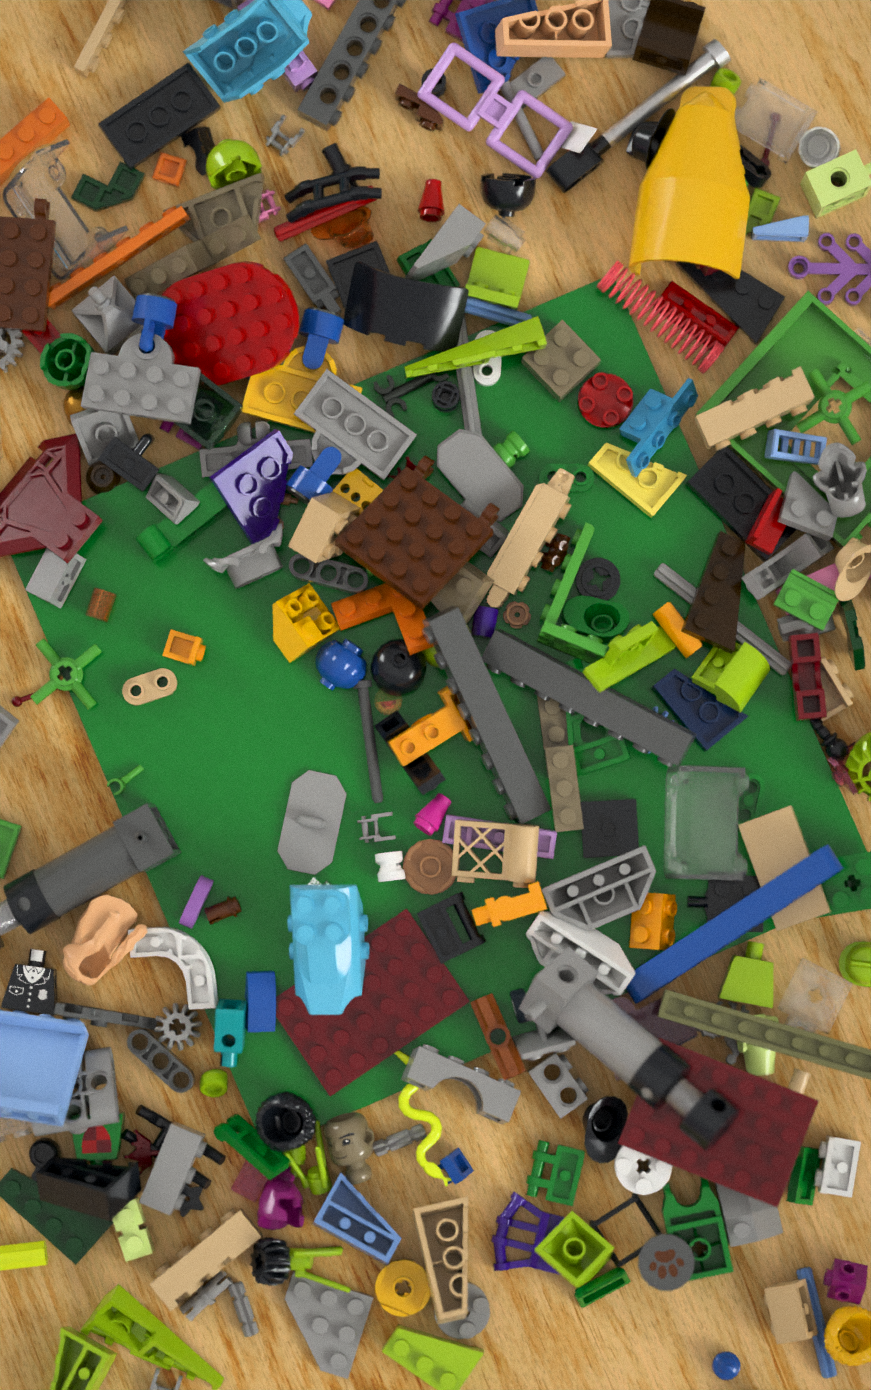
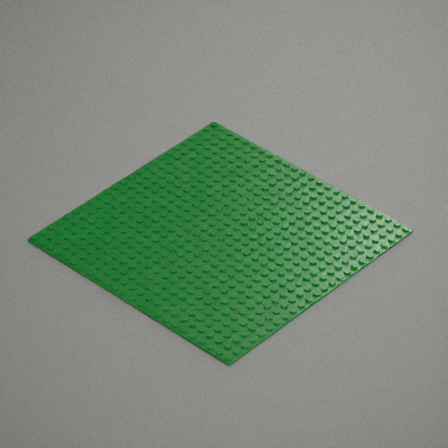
M601 278L523 312L530 314L532 318L539 317L545 335L563 320L601 359L600 365L560 403L521 363L522 357L527 352L501 357V375L496 384L486 387L478 384L474 379L482 436L493 447L497 443H504L506 436L514 430L530 449L526 456L516 458L515 465L510 468L524 487L522 507L501 522L497 521L509 533L534 488L539 484V473L544 466L548 464L588 465L605 443L632 452L638 444L621 436L619 429L625 421L614 427L602 428L592 425L582 416L578 406V395L582 385L589 378L600 372L614 374L622 378L633 391L631 413L650 388L665 394L631 315H629L628 308L622 309L625 304L624 299L616 304V300L621 294L620 290L612 298H609V294L617 284L616 281L605 292H601L596 287L602 280ZM496 323L468 335L469 342L475 340L476 336L484 330L497 332L510 326ZM431 351L356 383L354 386L361 387V394L386 412V403L382 395L375 391L374 382L377 381L380 388L386 389L389 386L386 376L390 375L394 380V388L416 378H406L405 366L442 352ZM484 367L482 373L489 376L492 374V369ZM456 369L435 373L437 376L447 373L449 377L446 381L452 382L459 389ZM432 381L400 398L405 401L407 411L404 412L398 404L393 405L391 408L394 414L393 418L413 431L417 436L389 474L397 475V467H400L401 471H403L406 466L407 460L405 458L407 456L417 466L419 460L426 455L434 460V464L431 466L434 471L425 480L461 505L465 499L437 467L438 445L457 430H465L461 401L459 399L458 406L451 412L444 413L438 411L432 402V391L438 382ZM267 422L270 425V432L274 429L280 430L286 441L311 439L312 441L315 434L280 423ZM679 425L671 431L664 445L655 452L650 462L664 465V468L677 473L679 471L686 474L687 477L652 518L593 471L594 483L592 487L584 493L568 494V497H570L568 503L572 506L564 520L559 518L555 525V528L558 529L557 533L571 538L567 553L570 555L573 554L576 547L571 542L577 528L583 530L585 523L594 526V533L581 565L593 558H603L609 560L617 567L620 574V587L617 593L607 601L621 604L630 615V623L627 629L620 634L622 637L626 636L638 624L644 626L653 621L657 627L660 626L652 614L667 602H671L685 620L691 605L655 578L653 574L659 565L664 563L697 589L717 534L720 531L727 534L721 519L686 485L699 469ZM254 427L251 429L252 438H256V428ZM235 435L207 448L234 446L238 442V436ZM199 451L159 468L160 470L158 471L159 474L174 477L192 495H196L212 482L209 477H202ZM362 464L357 468L383 490L394 480L391 477H386L383 481ZM297 468L287 470L286 480L291 478ZM549 473L547 476L548 480L550 481L556 473ZM578 473L575 476L578 482L586 480V476L583 473ZM331 475L326 483L334 489L345 475ZM153 480L144 492L128 481L116 486L109 492L100 493L82 501L84 506L97 514L103 521L77 552V554L87 560L62 608L60 609L29 592L27 594L48 644L60 658L69 657L75 660L94 644L102 651V653L82 668L83 679L81 684L97 704L88 710L72 690L69 693L107 782L114 778L123 777L138 765H141L144 769L126 784V789L123 793L113 796L122 817L147 803L155 804L181 851L179 855L146 873L169 927L181 930L192 936L209 955L215 970L218 1002L219 999L246 1000V972L274 971L276 997L295 985L294 959L289 957V944L293 942L292 932L288 931L287 925L288 916L291 915L290 885H357L363 904V915L368 916V930L364 932V937L407 909L429 942L430 940L417 915L418 912L462 891L466 898L463 901L476 925L472 909L486 906V899L494 897L496 901L502 896L513 898L530 893L529 888L513 887V882L508 880L475 878L474 883L457 882L456 877L448 889L434 895L418 892L409 885L406 879L378 882L377 873L379 872L380 865L375 861V854L402 851L403 860L399 864L403 869L404 857L409 848L414 844L427 839L443 840L446 814L510 824L517 822L514 819L510 820L504 810L506 801L503 795H498L493 786L492 780L495 778L491 769L487 770L480 756L483 752L480 745H475L473 740L470 742L466 741L461 732H458L427 752L446 780L440 783L434 790L422 795L374 727L383 801L380 803L373 802L358 691L353 688L344 689L335 687L332 691L319 682L322 677L315 664L318 650L326 642L337 640L342 643L345 638L363 650L361 657L366 660L367 664L366 675L363 680H372V687H368L373 726L394 713H384L383 710L381 711L380 707H378L379 704H377L380 702L384 704V702L393 701L394 703V700H396L397 704V700H400V705L396 711L400 713L409 727H412V724L420 718L443 708L445 705L437 692L447 686L446 679H448L445 669L441 670L426 662L427 668L424 681L415 691L413 690L401 696L386 694L376 686L370 670L374 653L380 645L388 640L404 639L394 612L342 631L339 630L308 653L291 663L288 662L273 641V604L308 584V582L300 581L292 576L289 569V561L298 552L288 547L308 505L299 499L298 504L290 503V506L280 504L278 516L284 522L283 537L280 547L274 548L283 567L248 585L235 589L226 569L223 573L217 572L203 561L204 558L222 559L251 545L229 508L164 560L154 564L135 540L146 528L153 524L158 525L167 518L146 498ZM350 488L344 489L343 493L349 492ZM356 497L354 499V502L359 501L360 497ZM544 545L541 552L548 553L550 548ZM501 547L491 558L479 549L468 562L487 575ZM46 548L11 555L25 589ZM344 552L340 556L329 559L363 569L368 576V587L366 590L385 584L384 581L374 574L369 577L366 568ZM299 560L295 563L294 570L299 574H304L309 570L310 564L306 560ZM540 562L537 568L532 566L527 575L530 581L523 592L518 591L516 595L510 593L502 607H493L499 610L495 630L502 629L554 658L567 662L576 658L537 642L545 622L540 619L546 604L552 605L555 596L550 593L556 578L562 580L565 574V570L561 569L563 562L556 566L553 572L540 568L542 562ZM326 567L321 572V577L326 581L333 580L337 575V571L333 567ZM593 569L594 578L587 585L596 584L602 592V582L609 578V576L600 577L595 569ZM352 574L348 579V584L353 588L360 587L364 582L360 574ZM576 577L564 606L571 598L581 595L577 589ZM742 580L738 621L779 652L756 598L748 591L745 582ZM310 583L335 619L336 616L331 603L355 595ZM492 586L488 590L487 594L485 595L479 606L490 607V605L487 602V598L489 596V592ZM431 601L423 608L426 618L440 612ZM514 601L527 604L531 614L529 623L522 625L520 629L512 628L503 618V614L507 610L506 606ZM563 608L556 622V625L560 627L562 624L568 625L563 617ZM518 612L514 614L517 618L520 616ZM474 614L467 624L470 631L472 629ZM171 629L203 639L202 645L206 646V650L201 662L197 661L196 665L192 666L162 656ZM577 631V634L587 637V634ZM472 636L482 657L490 639ZM701 641L703 647L687 659L675 647L670 653L610 686V688L651 710L654 706L658 707L659 714L667 711L669 714L666 718L674 720V722L682 726L651 687L673 669H676L692 680L693 674L713 646ZM582 661L584 669L587 666L591 665L590 663ZM770 667V672L741 711L748 717L706 752L694 740L682 764L678 766L673 764L672 767L662 764L657 760L658 755L652 752L645 754L632 747L634 742L625 738L631 759L577 776L580 802L636 799L639 848L644 845L646 846L656 869L648 893L672 894L676 896L677 913L674 916L675 941L673 945L706 924L707 916L704 908H688V902L698 903V901H687L688 895L704 897L708 887V874L756 876L740 829L733 823L731 818L738 781L746 774H758L764 779L766 784L760 817L788 806L793 807L810 855L826 845L830 846L836 857L867 852L810 721H796L793 686L788 671L782 676ZM63 668L61 670L63 679L65 678L68 681L72 678L70 676L72 668L69 670ZM157 669H168L177 678L178 684L173 694L143 705L135 706L128 703L122 694L123 685L128 679ZM488 670L551 807V810L524 824L538 825L539 828L555 830L537 695L534 694L535 689L528 685L523 688L510 681L511 676L504 672L496 674ZM161 677L158 680V686H167V678ZM134 686L131 689L132 695H140L141 688ZM584 720L580 724L581 738L586 743L601 739L606 734L604 726L600 724L598 727H595ZM308 770L337 776L347 794L333 861L316 875L287 869L277 851L292 782ZM116 781L109 786L112 794L120 790V784ZM749 782L746 785V790L749 793H753L756 790V785L753 782ZM440 793L446 796L452 803L448 807L438 832H434L432 836H429L420 831L413 822L416 820L415 815ZM746 809L741 810V819L748 820L750 812ZM393 812V816L378 818V829L381 837L396 835V839L374 842L373 838L369 839L368 843H365V840L359 839L363 837L362 824L357 823V821L362 820V816H366V819H371L372 814ZM367 822L369 836L375 835L374 823ZM582 830L557 832L553 859L537 857L536 882H539L542 889L618 856L583 858ZM445 843L453 850L454 844ZM460 845L461 853L465 849L462 845ZM471 848L481 861L492 852L489 849ZM468 852L459 858V870L471 871L478 864ZM494 854L484 865L492 873H502L503 862ZM479 867L477 870H475V871L485 872L481 867ZM203 875L214 880V883L194 927L190 929L179 924V921L198 879ZM851 875L847 884L848 887L853 888V891H857V886H861L860 879H855L854 875ZM543 895L547 909L541 911L551 912ZM227 896L231 898L236 896L242 912L238 913V917L233 915L210 925L204 908L227 900ZM454 906L446 908L462 943L470 941ZM540 911L512 920H501L502 924L493 927L492 922L476 926L479 934L484 935L486 942L444 962L470 1002L399 1049V1051L410 1056L414 1048L423 1047L425 1044L438 1049V1054L445 1058L454 1056L463 1060L464 1063L490 1053L491 1050L470 1003L491 993L494 995L512 1039L513 1036L536 1030L534 1021L518 1023L510 992L522 988L526 994L535 976L545 968L538 962L531 942L526 935V932ZM632 913L595 928L620 945L634 970L665 951L629 948ZM772 917L763 922V933L776 928ZM747 932L715 954L763 933ZM626 988L621 995L628 993ZM605 994V995H606L607 997H609L611 1000L614 999V998H616V997L621 996V995ZM207 1008L205 1012L215 1033L216 1008ZM277 1017L274 1032H247L246 1030L243 1052L237 1053V1066L229 1067L254 1127L256 1126L255 1119L258 1107L269 1096L279 1092L288 1091L303 1098L310 1105V1108L313 1109L316 1120L322 1126L333 1117L354 1112L398 1093L408 1084L401 1080L406 1064L395 1054H392L347 1086L329 1096ZM502 1029L494 1030L490 1036L491 1042L496 1045L504 1043L506 1040L505 1031ZM225 1035L229 1039H234L233 1035Z

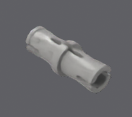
M219 1271L205 1286L199 1287L198 1292L180 1307L183 1314L193 1307V1310L186 1315V1318L193 1321L208 1304L213 1305L216 1302L215 1298L229 1285L233 1284L230 1277L226 1278L221 1284L219 1283L227 1275L225 1271Z

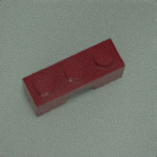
M819 633L790 635L788 637L796 721L824 719L827 717L825 692L822 688L820 674L821 653Z

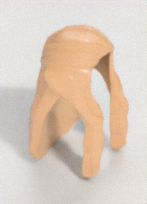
M108 894L98 895L90 901L87 909L78 921L71 944L63 948V967L72 979L83 985L91 986L95 984L110 968L117 965L128 952L133 950L135 944L148 932L147 926L138 924L134 931L123 941L129 928L137 922L138 916L137 912L128 902Z

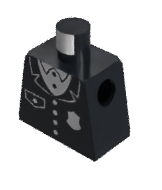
M30 949L28 965H14L1 1008L57 1015L54 1014L57 1003V970L44 968L47 951Z

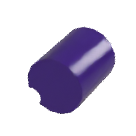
M478 606L473 617L471 635L491 639L496 629L499 610Z

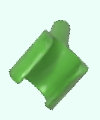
M138 765L123 777L109 780L107 787L111 786L115 781L118 782L120 790L113 795H119L125 791L126 784L144 769L141 765Z

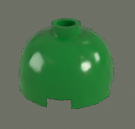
M73 333L60 334L61 337L55 339L51 344L47 343L40 356V368L43 370L47 378L46 380L52 385L63 390H77L85 386L90 355L95 350L84 338Z

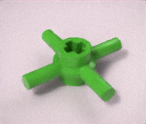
M819 369L813 370L809 373V376L822 397L818 403V411L797 423L798 429L801 433H804L825 420L828 423L839 424L851 445L858 443L861 438L848 417L852 410V403L871 391L869 380L845 394L839 390H831ZM833 400L837 403L842 402L839 406L840 411L836 414L833 410L830 413L828 412V409L831 408L830 402Z
M44 638L40 640L36 647L52 666L49 671L50 681L30 696L32 700L38 705L58 688L62 691L72 690L88 710L95 706L97 702L81 684L83 679L82 668L102 653L100 648L94 644L74 660L69 657L60 658ZM63 668L67 670L72 668L70 672L72 678L68 681L65 678L62 681L60 679L63 675L61 672Z

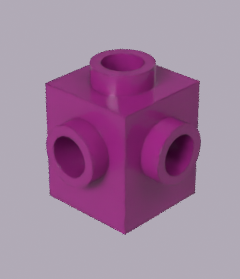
M835 1258L831 1269L826 1268L823 1285L827 1286L826 1298L860 1305L866 1289L868 1265Z

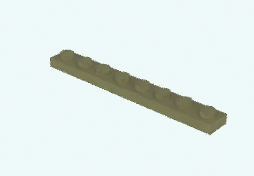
M664 990L657 1015L658 1018L871 1080L870 1049L680 993Z

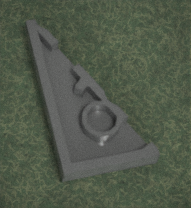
M57 1002L54 1014L63 1015V1020L67 1018L91 1020L90 1025L107 1027L108 1023L154 1030L157 1026L156 1018L65 1002Z

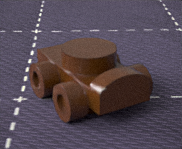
M557 533L550 544L546 542L545 545L550 549L548 553L542 552L544 556L541 560L542 565L540 568L553 572L555 567L564 561L571 538Z

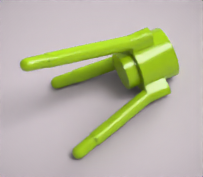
M316 1120L315 1134L317 1147L315 1151L318 1165L308 1169V1175L305 1176L289 1152L286 1151L284 1155L291 1160L290 1166L301 1180L303 1188L309 1187L313 1195H320L331 1190L332 1183L326 1164L320 1122Z
M343 1247L290 1248L289 1256L292 1258L290 1266L291 1270L295 1271V1277L307 1278L337 1290L350 1292V1288L306 1272L307 1269H312L313 1257L339 1256L342 1254Z

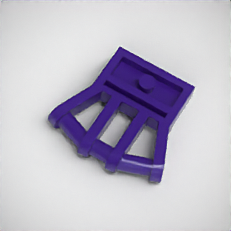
M514 1191L510 1196L512 1199L500 1216L497 1215L496 1223H498L496 1235H492L491 1239L494 1245L496 1263H493L494 1271L531 1267L561 1275L540 1257L534 1249L565 1217L541 1211ZM520 1206H523L539 1218V1223L535 1225L512 1219ZM509 1226L535 1232L534 1243L530 1244L507 1238ZM505 1246L531 1252L530 1258L507 1261Z

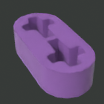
M203 875L200 876L183 911L179 924L190 929L194 927L214 880Z

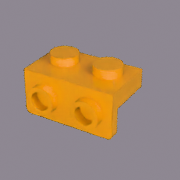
M647 893L641 909L632 912L629 948L666 950L673 945L675 941L674 916L677 913L675 895Z

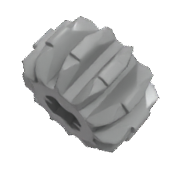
M173 1003V1014L167 1007H164L162 1010L167 1018L156 1016V1020L164 1024L163 1026L155 1027L154 1031H164L165 1034L159 1037L158 1041L161 1043L169 1038L168 1049H172L175 1041H177L178 1050L181 1051L184 1049L183 1040L191 1047L194 1045V1042L189 1036L192 1035L197 1038L201 1036V1033L193 1030V1027L202 1026V1022H192L191 1019L196 1017L198 1012L194 1011L188 1016V1004H185L182 1011L179 1012L178 1003ZM174 1019H179L180 1023H185V1029L181 1030V1035L177 1034L176 1030L171 1029V1024H175Z

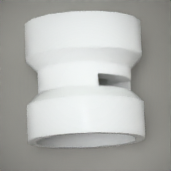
M402 851L375 854V861L380 865L379 872L377 873L378 882L405 879V871L399 864L403 860Z

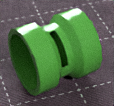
M514 430L506 436L504 443H497L492 447L509 468L515 465L516 458L524 457L530 452L528 446Z

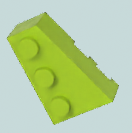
M398 1324L382 1347V1352L436 1390H459L484 1354V1349Z

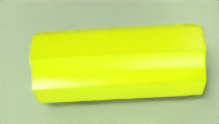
M45 1240L0 1246V1271L48 1264Z

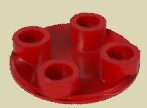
M603 372L596 373L582 385L579 391V410L582 416L594 426L602 428L617 426L625 421L631 413L633 391L619 376Z

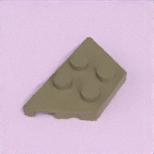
M258 173L176 205L177 208L182 206L191 218L190 221L180 226L179 229L195 242L249 214L258 232L264 185L263 174Z

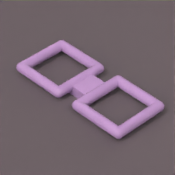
M450 43L417 93L418 98L466 131L473 130L479 119L482 118L494 127L486 139L487 146L532 177L540 178L572 131V123L525 90L518 91L511 103L497 94L505 82L504 76L457 43ZM455 56L491 80V83L467 118L431 93ZM523 103L560 128L536 165L499 140Z

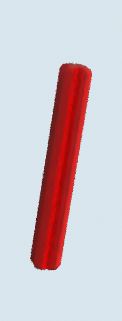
M377 199L353 200L316 210L314 213L301 217L293 223L287 221L275 226V236L279 242H282L368 205Z

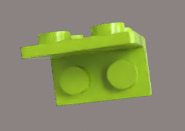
M477 247L468 282L465 286L469 290L468 297L517 311L530 261Z

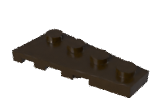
M720 531L716 536L681 632L732 654L735 651L746 543Z

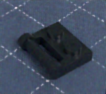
M462 891L417 913L441 964L486 942L484 935L479 934L463 901L466 898ZM452 905L454 906L470 939V941L464 944L462 943L446 910V908Z

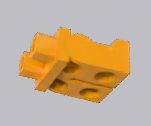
M539 882L528 885L530 893L513 898L502 896L496 901L494 897L486 899V906L472 909L476 926L492 922L493 927L502 924L501 920H512L547 909Z

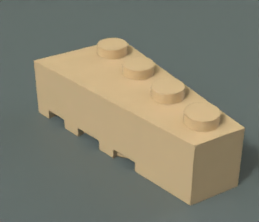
M801 366L792 370V375L785 379L777 377L763 385V388L760 390L757 388L749 390L738 396L737 400L733 402L728 400L697 415L694 421L707 449L709 450L714 447L716 451L731 445L730 440L740 436L741 440L756 434L755 429L762 425L770 428L781 423V417L791 413L792 417L806 412L808 410L806 406L811 403L815 396Z
M468 1196L414 1208L412 1213L438 1324L464 1319L467 1315Z
M242 1208L238 1212L231 1209L220 1218L223 1224L214 1230L210 1226L198 1236L201 1242L193 1248L188 1244L176 1254L179 1259L170 1266L166 1262L154 1272L157 1277L150 1283V1286L170 1311L175 1309L178 1303L185 1297L187 1298L198 1290L206 1280H209L221 1271L227 1263L233 1261L261 1238L263 1234Z

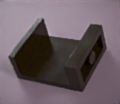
M650 0L633 60L686 75L706 7L683 0Z

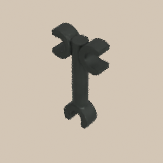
M435 373L422 375L394 388L393 378L387 375L386 378L389 386L386 389H382L376 381L374 382V389L378 394L382 395L386 403V412L394 417L391 408L395 404L400 405L404 412L407 411V405L404 400L400 399L401 397L432 381L438 383L446 381L449 376L447 373L442 376H437Z

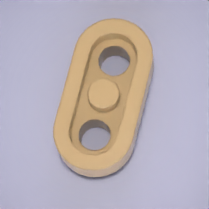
M157 669L128 679L123 685L122 694L128 703L135 706L143 705L173 694L177 688V678L168 669ZM161 677L167 678V686L159 687L158 680ZM134 686H139L141 688L140 695L133 696L131 689Z

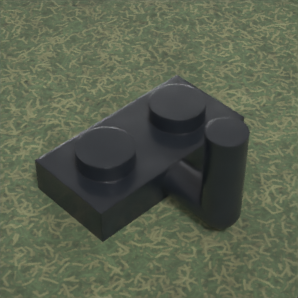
M144 434L133 449L114 436L98 458V460L142 492L146 490L160 470L142 456L149 445L155 440L152 434Z

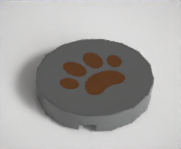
M662 1233L653 1236L643 1245L640 1251L638 1268L641 1276L651 1287L658 1290L672 1291L681 1288L690 1280L694 1271L695 1257L691 1246L675 1234Z

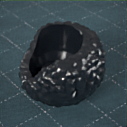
M284 1091L283 1093L279 1092L269 1096V1098L261 1103L256 1113L255 1128L258 1130L257 1133L260 1135V1139L271 1150L285 1152L300 1148L308 1140L312 1139V1135L315 1133L316 1117L314 1116L313 1109L310 1108V1105L303 1098L292 1092Z

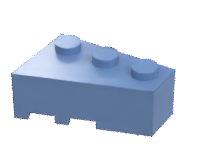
M342 1173L339 1174L312 1225L384 1265L389 1263L402 1239Z

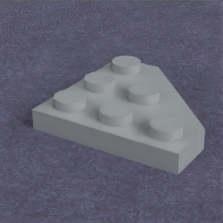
M293 1271L285 1301L320 1370L348 1379L374 1296L352 1289L348 1293L307 1278L295 1277V1271Z

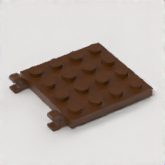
M35 198V219L0 216L1 329L46 332L56 221L48 220L50 202H47V199Z
M426 455L419 461L414 471L406 467L335 539L336 547L420 609H423L493 536L494 529L490 526L497 521L499 516L496 514L500 511L497 506L490 503L483 510L481 516L477 518L427 482L425 479L434 471L431 467L434 461Z

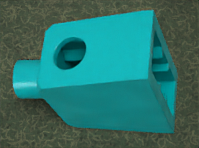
M219 999L217 1004L214 1051L221 1052L220 1066L236 1067L237 1053L243 1052L246 1033V1000ZM225 1035H233L234 1039H229Z

